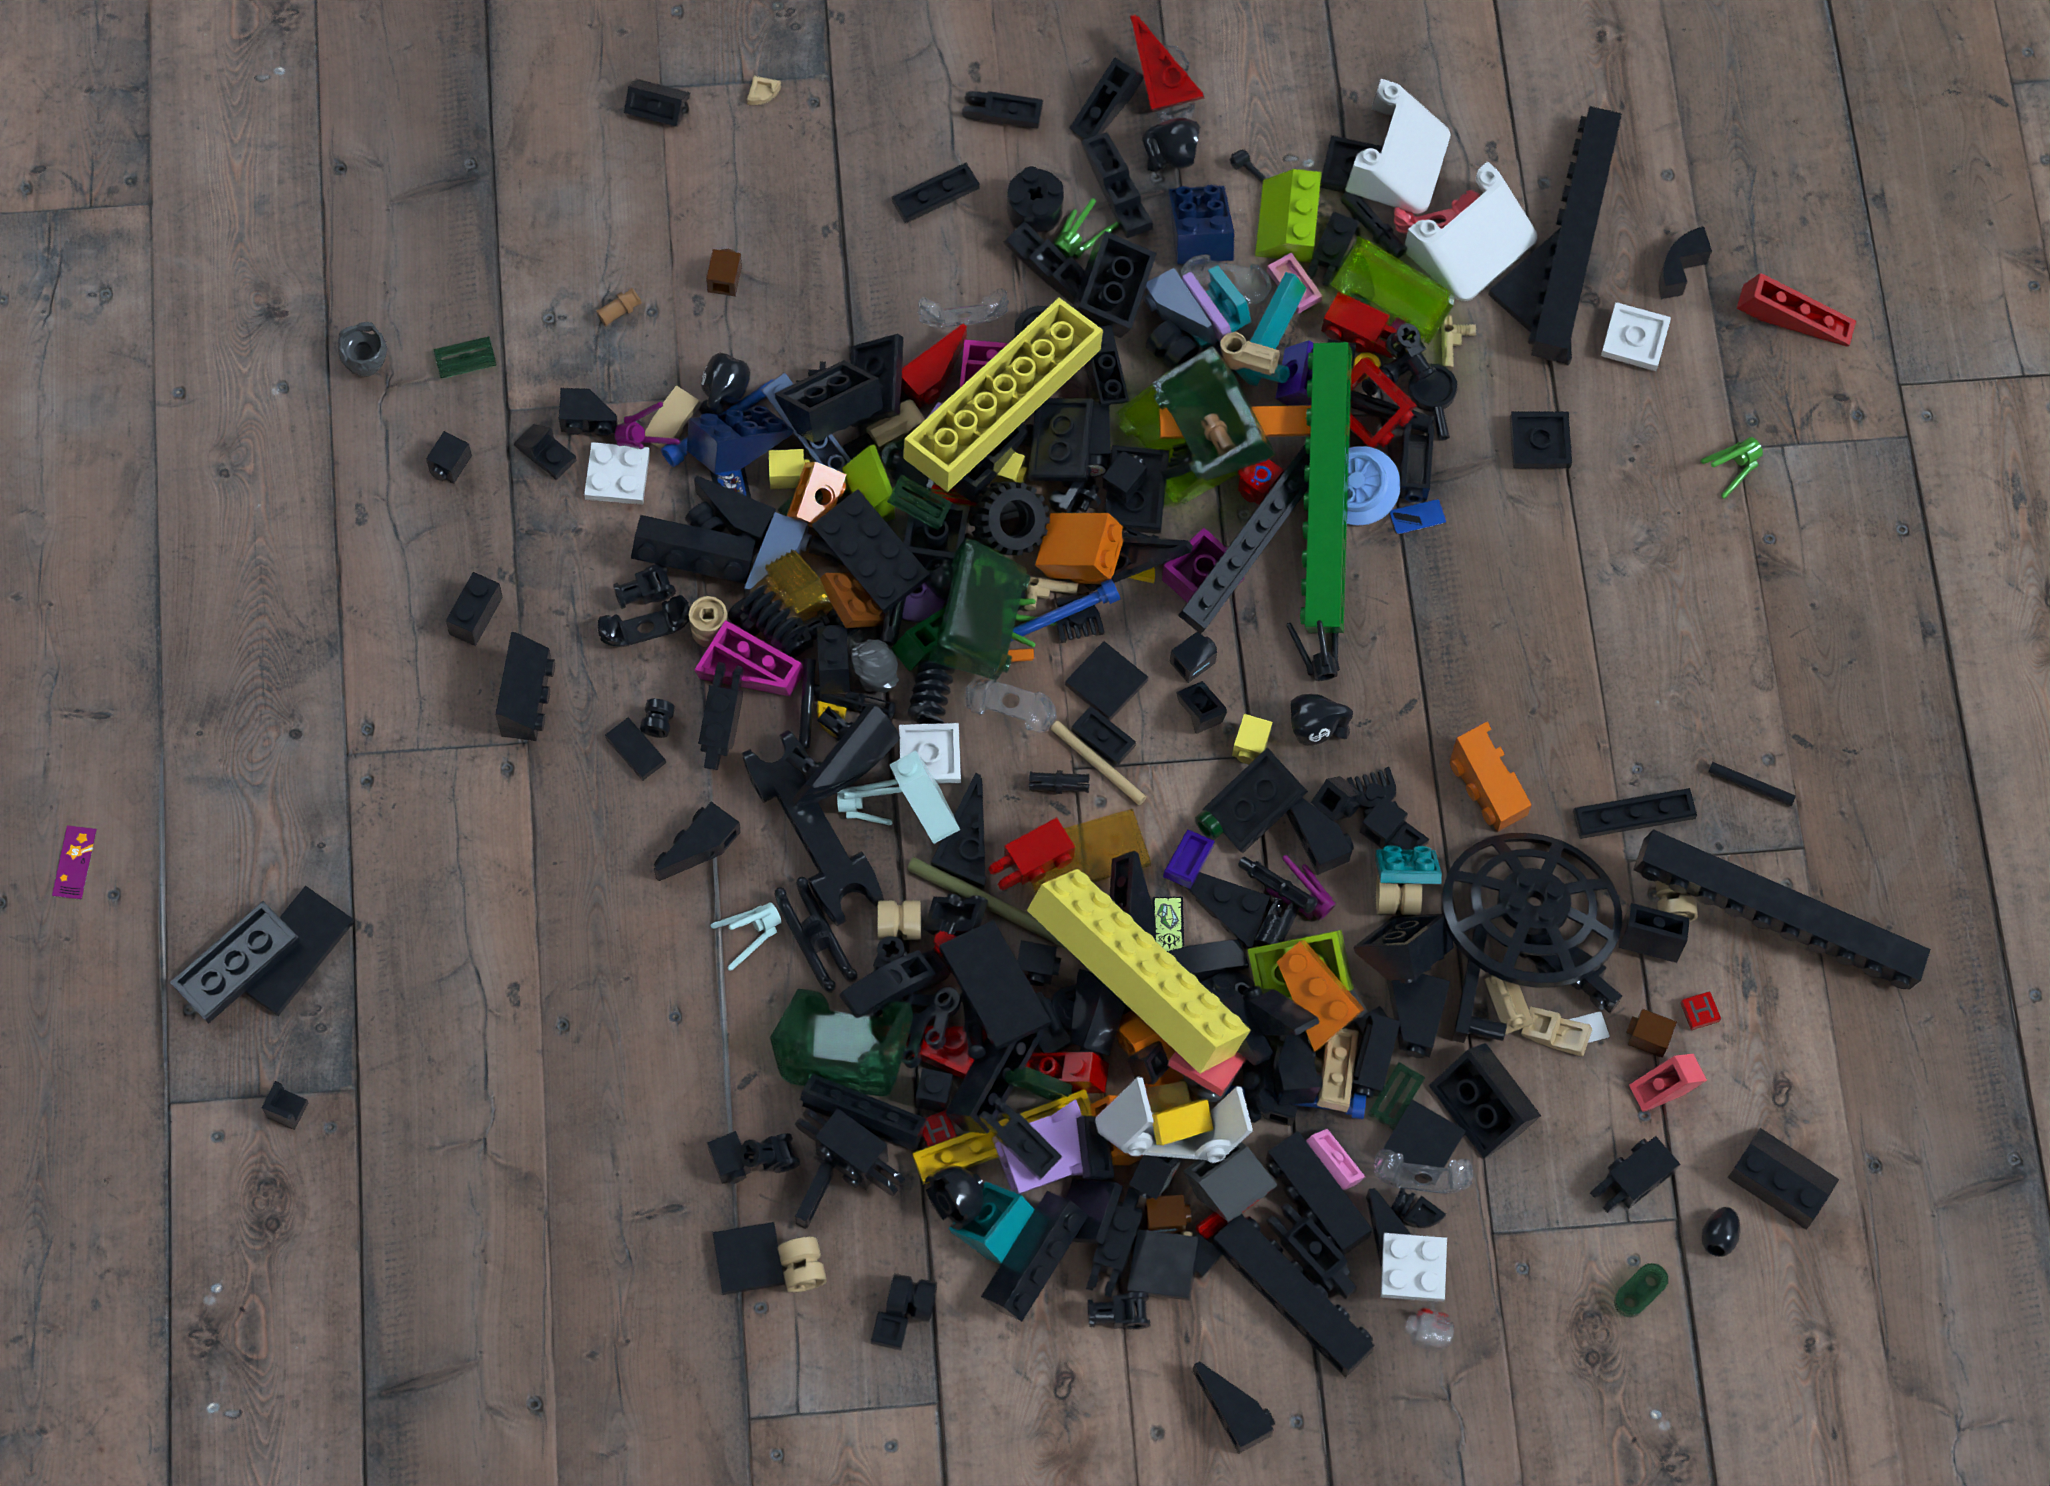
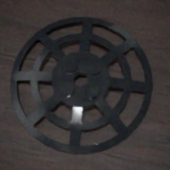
M1507 833L1477 842L1455 860L1447 873L1442 890V914L1445 916L1447 931L1458 949L1473 964L1486 973L1520 986L1535 988L1559 987L1587 978L1600 969L1610 958L1617 945L1622 928L1620 899L1613 882L1605 871L1591 857L1578 848L1562 840L1545 835ZM1525 841L1551 847L1549 852L1534 849L1511 850L1505 842ZM1493 846L1499 853V855L1487 861L1477 874L1459 871L1463 863L1479 850ZM1562 851L1574 856L1587 865L1599 879L1587 880L1584 874L1574 865L1560 857ZM1518 857L1542 858L1545 861L1541 869L1524 868ZM1504 861L1513 872L1504 881L1487 876L1495 866ZM1556 864L1569 871L1578 881L1564 884L1558 877L1552 874ZM1454 881L1473 884L1471 888V903L1474 914L1461 921H1458L1452 902ZM1481 887L1499 891L1497 905L1487 909L1483 908ZM1607 889L1614 906L1612 930L1596 920L1597 901L1594 893L1595 890ZM1585 892L1588 901V915L1571 907L1572 894ZM1531 897L1537 898L1542 904L1535 906L1530 904L1527 899ZM1502 916L1511 927L1516 929L1513 937L1511 938L1501 932L1490 920ZM1567 918L1583 925L1574 936L1564 941L1559 928L1564 925ZM1481 925L1494 940L1508 948L1503 962L1500 963L1479 950L1464 932ZM1591 930L1607 940L1604 947L1593 958L1582 965L1574 966L1569 950L1581 944L1588 937ZM1527 934H1548L1552 945H1533L1524 943ZM1519 953L1535 956L1557 954L1563 971L1535 973L1515 969L1514 965Z

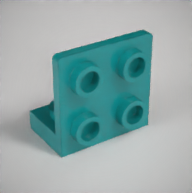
M1218 265L1209 269L1211 282L1208 283L1209 290L1205 292L1230 325L1231 333L1251 322L1247 301ZM1192 335L1202 349L1212 345Z

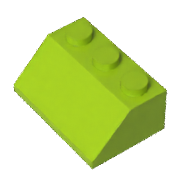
M1292 169L1263 180L1255 251L1256 257L1281 259L1292 253L1297 261L1311 263L1315 242L1321 172Z

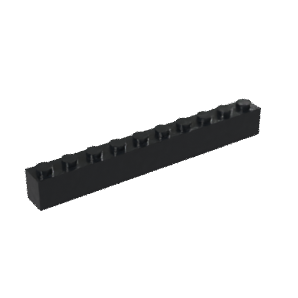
M1589 106L1587 116L1580 117L1577 132L1582 133L1581 139H1575L1572 155L1577 156L1576 162L1570 161L1566 177L1572 180L1570 186H1564L1561 201L1566 202L1565 209L1559 208L1556 225L1561 226L1560 232H1554L1550 248L1555 249L1554 256H1548L1545 272L1550 273L1548 280L1543 279L1539 296L1544 297L1543 304L1537 303L1534 320L1539 322L1537 328H1531L1528 344L1533 345L1531 356L1565 363L1622 113Z
M1653 829L1644 838L1633 869L1641 873L1643 878L1664 883L1677 893L1692 895L1702 904L1715 905L1722 908L1730 916L1742 917L1752 921L1754 926L1775 931L1788 941L1803 943L1813 952L1826 953L1833 956L1841 964L1853 965L1863 969V972L1869 976L1884 978L1897 988L1910 990L1921 981L1931 949Z

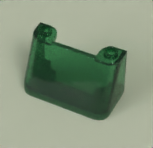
M1210 347L1152 383L1157 391L1153 395L1157 404L1162 410L1167 408L1172 414L1193 454L1191 456L1193 462L1189 465L1198 479L1203 477L1207 481L1267 461L1276 455L1234 374L1213 347ZM1209 414H1217L1219 420L1224 421L1227 426V434L1236 446L1222 456H1219L1213 442L1206 438L1204 434L1205 429L1201 425V421Z
M965 538L954 553L952 567H954L952 570L953 580L943 622L937 633L939 635L937 639L938 645H933L929 661L997 681L1002 672H1008L1012 656L1008 655L1021 594L1022 591L1026 592L1030 575L1026 574V567L978 541Z
M797 989L770 1036L780 1076L791 1084L805 1086L811 1075L815 1074L865 1095L888 1096L896 1084L913 1020L911 1004L892 1001L884 1007L883 1017L866 1015L856 1019L852 1013L830 1010L829 1003L822 993L813 990Z

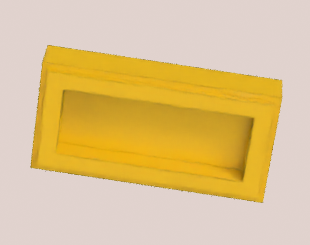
M1200 1099L1152 1114L1156 1145L1169 1144L1213 1130L1207 1099Z

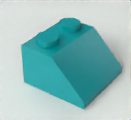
M985 1181L984 1189H982L984 1195L983 1208L980 1214L962 1229L956 1230L949 1227V1230L986 1259L1001 1265L1035 1209L1022 1195Z

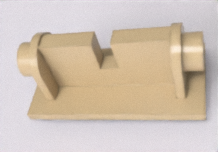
M1494 976L1484 979L1500 1021L1507 1023L1506 1035L1534 1024L1520 985L1503 981Z

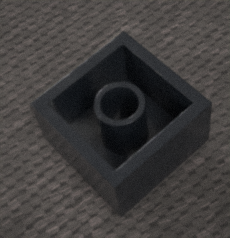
M911 499L904 544L924 568L930 560L943 557L952 561L961 574L969 526L970 506Z

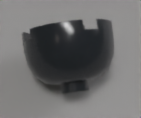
M945 1166L925 1179V1183L930 1182L931 1187L926 1189L932 1206L943 1220L949 1218L955 1222L950 1225L953 1229H962L980 1214L983 1208L984 1195L982 1189H984V1184L976 1173H971L960 1166Z

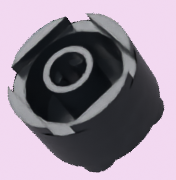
M1028 166L1018 173L1009 183L1007 190V213L1012 225L1017 229L1025 221L1036 233L1053 230L1059 224L1063 215V183L1051 172L1037 169L1033 166Z

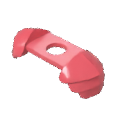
M1468 190L1466 194L1460 196L1459 200L1452 201L1451 209L1417 217L1412 212H1406L1396 207L1394 209L1395 230L1407 235L1408 229L1416 222L1437 218L1446 220L1442 223H1436L1442 229L1478 199L1480 194L1473 190Z

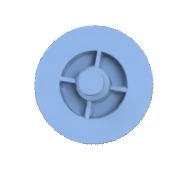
M1365 446L1349 448L1347 524L1356 526L1372 524L1385 517L1395 506L1401 488L1399 472L1394 462L1380 450Z

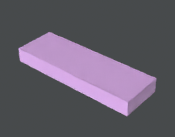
M1189 272L1182 276V280L1212 323L1215 335L1221 343V339L1226 334L1231 333L1230 325L1192 272Z

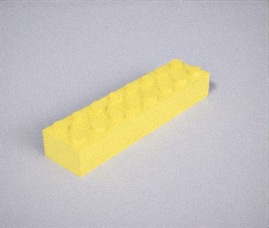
M1058 298L904 439L903 458L948 492L1101 350L1103 330L1061 298Z
M1076 869L1041 885L1027 911L1198 1073H1202L1236 1054L1250 1032V1029L1242 1022L1241 1018L1233 1014L1222 1004L1216 995L1207 990L1195 975L1189 973L1178 963L1172 954L1163 949L1152 935L1145 932L1133 921V918L1112 901L1111 897L1102 892L1085 873Z

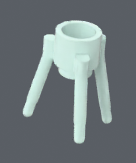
M896 779L846 787L837 792L838 812H846V818H858L879 824L892 825V820L857 812V809H863V797L887 795L903 791L900 787H889L898 785Z
M769 902L764 906L760 905L750 911L711 924L712 929L729 925V929L733 930L752 922L758 932L764 931L728 966L729 971H732L768 937L777 933L775 926L782 923L773 903Z

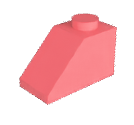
M1694 1054L1673 1056L1629 1084L1642 1112H1646L1687 1094L1706 1082L1707 1079Z

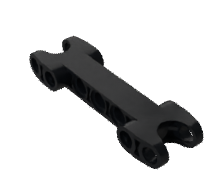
M787 730L780 734L785 753L778 761L772 763L765 762L753 753L751 749L742 752V758L750 781L761 801L765 803L775 797L778 799L819 872L808 878L809 886L823 911L836 926H839L846 922L840 903L844 896L853 892L861 893L874 906H878V901H884L883 894L875 872L864 853L861 851L851 857L847 855L819 803L815 802L801 807L794 805L792 799L805 784L806 776L789 762H786L785 759L796 746L806 754L807 752L794 734Z

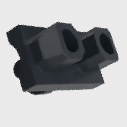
M1091 467L1088 468L1087 482L1062 481L1063 486L1068 487L1069 490L1067 493L1058 490L1052 493L1049 498L1052 509L1059 513H1079V511L1086 513L1089 507L1097 509L1100 506L1101 499L1096 495L1099 487L1095 485L1096 481L1090 475Z

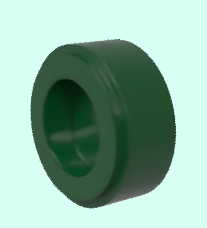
M1203 810L1195 817L1196 825L1207 838L1215 840L1223 833L1220 823L1210 812Z

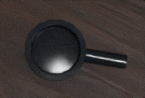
M1429 364L1431 367H1435L1436 372L1416 384L1412 381L1414 378L1412 375L1408 384V394L1418 408L1433 412L1438 438L1444 441L1450 438L1444 409L1454 401L1457 393V380L1447 367L1440 364Z

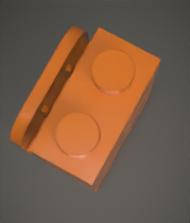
M1050 513V524L1046 526L1048 532L1046 536H1043V542L1041 543L1035 566L1049 579H1071L1074 583L1101 584V582L1112 578L1123 543V526L1109 513Z

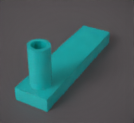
M1285 272L1250 342L1273 349L1277 348L1307 289L1295 274ZM1278 364L1275 372L1271 375L1244 367L1235 370L1247 384L1257 386L1261 378L1285 383L1289 377V368Z

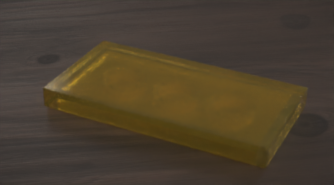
M1133 809L1064 828L1075 846V855L1072 858V862L1064 868L1057 869L1055 867L1046 872L1047 874L1043 879L1036 883H1031L1036 895L1043 883L1076 869L1085 873L1093 883L1111 878L1112 858L1131 851L1138 852L1142 868L1151 866V860Z

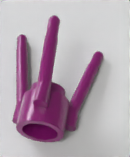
M658 402L632 416H625L624 423L619 424L615 429L617 445L635 449H643L644 445L641 443L679 445L680 440L645 436L644 428L636 422L663 407L662 402Z
M1284 855L1282 857L1283 861L1310 891V895L1318 899L1317 907L1313 912L1306 913L1301 907L1299 912L1303 913L1309 920L1314 916L1319 921L1322 920L1335 907L1336 903L1306 864L1302 865V869L1307 877L1287 855ZM1267 888L1266 891L1270 895L1274 896L1275 898L1282 899L1283 902L1287 905L1291 903L1290 900L1286 899L1285 897L1279 896L1278 893L1272 890L1271 888Z

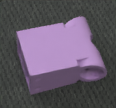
M1076 1099L1053 1115L1030 1122L1062 1155V1158L1041 1180H1038L995 1136L992 1138L1012 1192L1022 1194L1068 1176L1083 1175L1076 1118L1082 1116Z

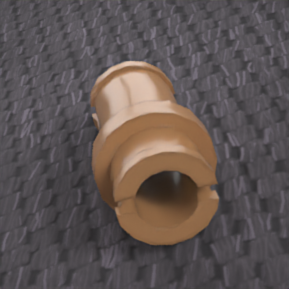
M633 288L624 294L622 292L617 294V299L596 310L598 317L605 326H608L609 323L625 313L629 315L633 312L634 307L642 304Z
M1209 414L1204 417L1201 425L1205 429L1204 434L1206 438L1213 442L1221 458L1232 456L1234 454L1232 450L1236 452L1237 447L1227 434V426L1224 421L1219 420L1217 414Z

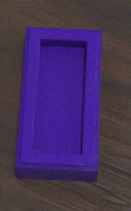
M1187 829L1164 871L1163 878L1191 889L1212 851L1215 841Z

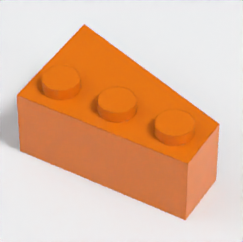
M1487 721L1457 737L1450 758V767L1457 777L1461 776L1464 780L1469 797L1473 801L1477 800L1481 806V812L1487 824L1493 825L1496 831L1499 832L1528 816L1532 805L1514 772L1510 773L1500 757L1505 754L1501 746L1495 749L1487 732L1492 729Z
M1305 940L1299 941L1277 961L1293 1001L1319 1019V1024L1306 1030L1314 1052L1324 1046L1365 1010Z

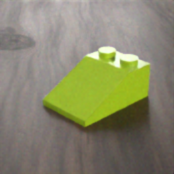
M1342 929L1248 949L1255 986H1260L1261 989H1275L1292 1001L1293 999L1277 961L1302 940H1305L1349 991L1354 989Z

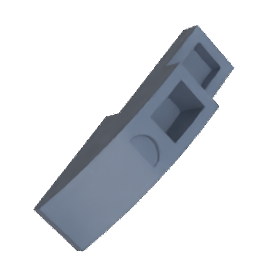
M782 373L761 389V391L778 412L784 423L794 430L775 399V393L793 385L786 373ZM795 430L793 431L794 436L815 462L842 472V467L851 461L832 434L824 440L814 443L797 434Z

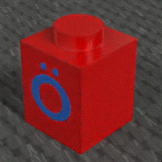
M1260 454L1257 457L1255 476L1249 477L1248 481H1243V476H1241L1238 491L1245 500L1259 505L1284 470Z

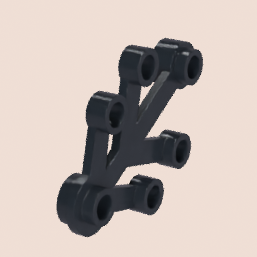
M944 987L936 991L934 995L910 993L905 995L909 996L906 1001L897 1003L901 1009H909L912 1006L927 1007L919 1014L891 1013L885 1008L871 1013L870 1019L878 1028L887 1025L902 1027L877 1046L868 1045L862 1049L860 1062L864 1068L871 1073L882 1070L887 1063L886 1054L909 1037V1045L901 1052L900 1058L906 1067H917L921 1062L920 1051L927 1023L934 1018V1028L926 1033L925 1041L934 1050L942 1048L946 1043L944 1035L948 1018L955 1015L961 1006L959 993L954 988ZM884 1014L882 1019L877 1020L878 1016ZM939 1036L937 1041L932 1042L934 1037ZM910 1055H915L912 1060L907 1061Z

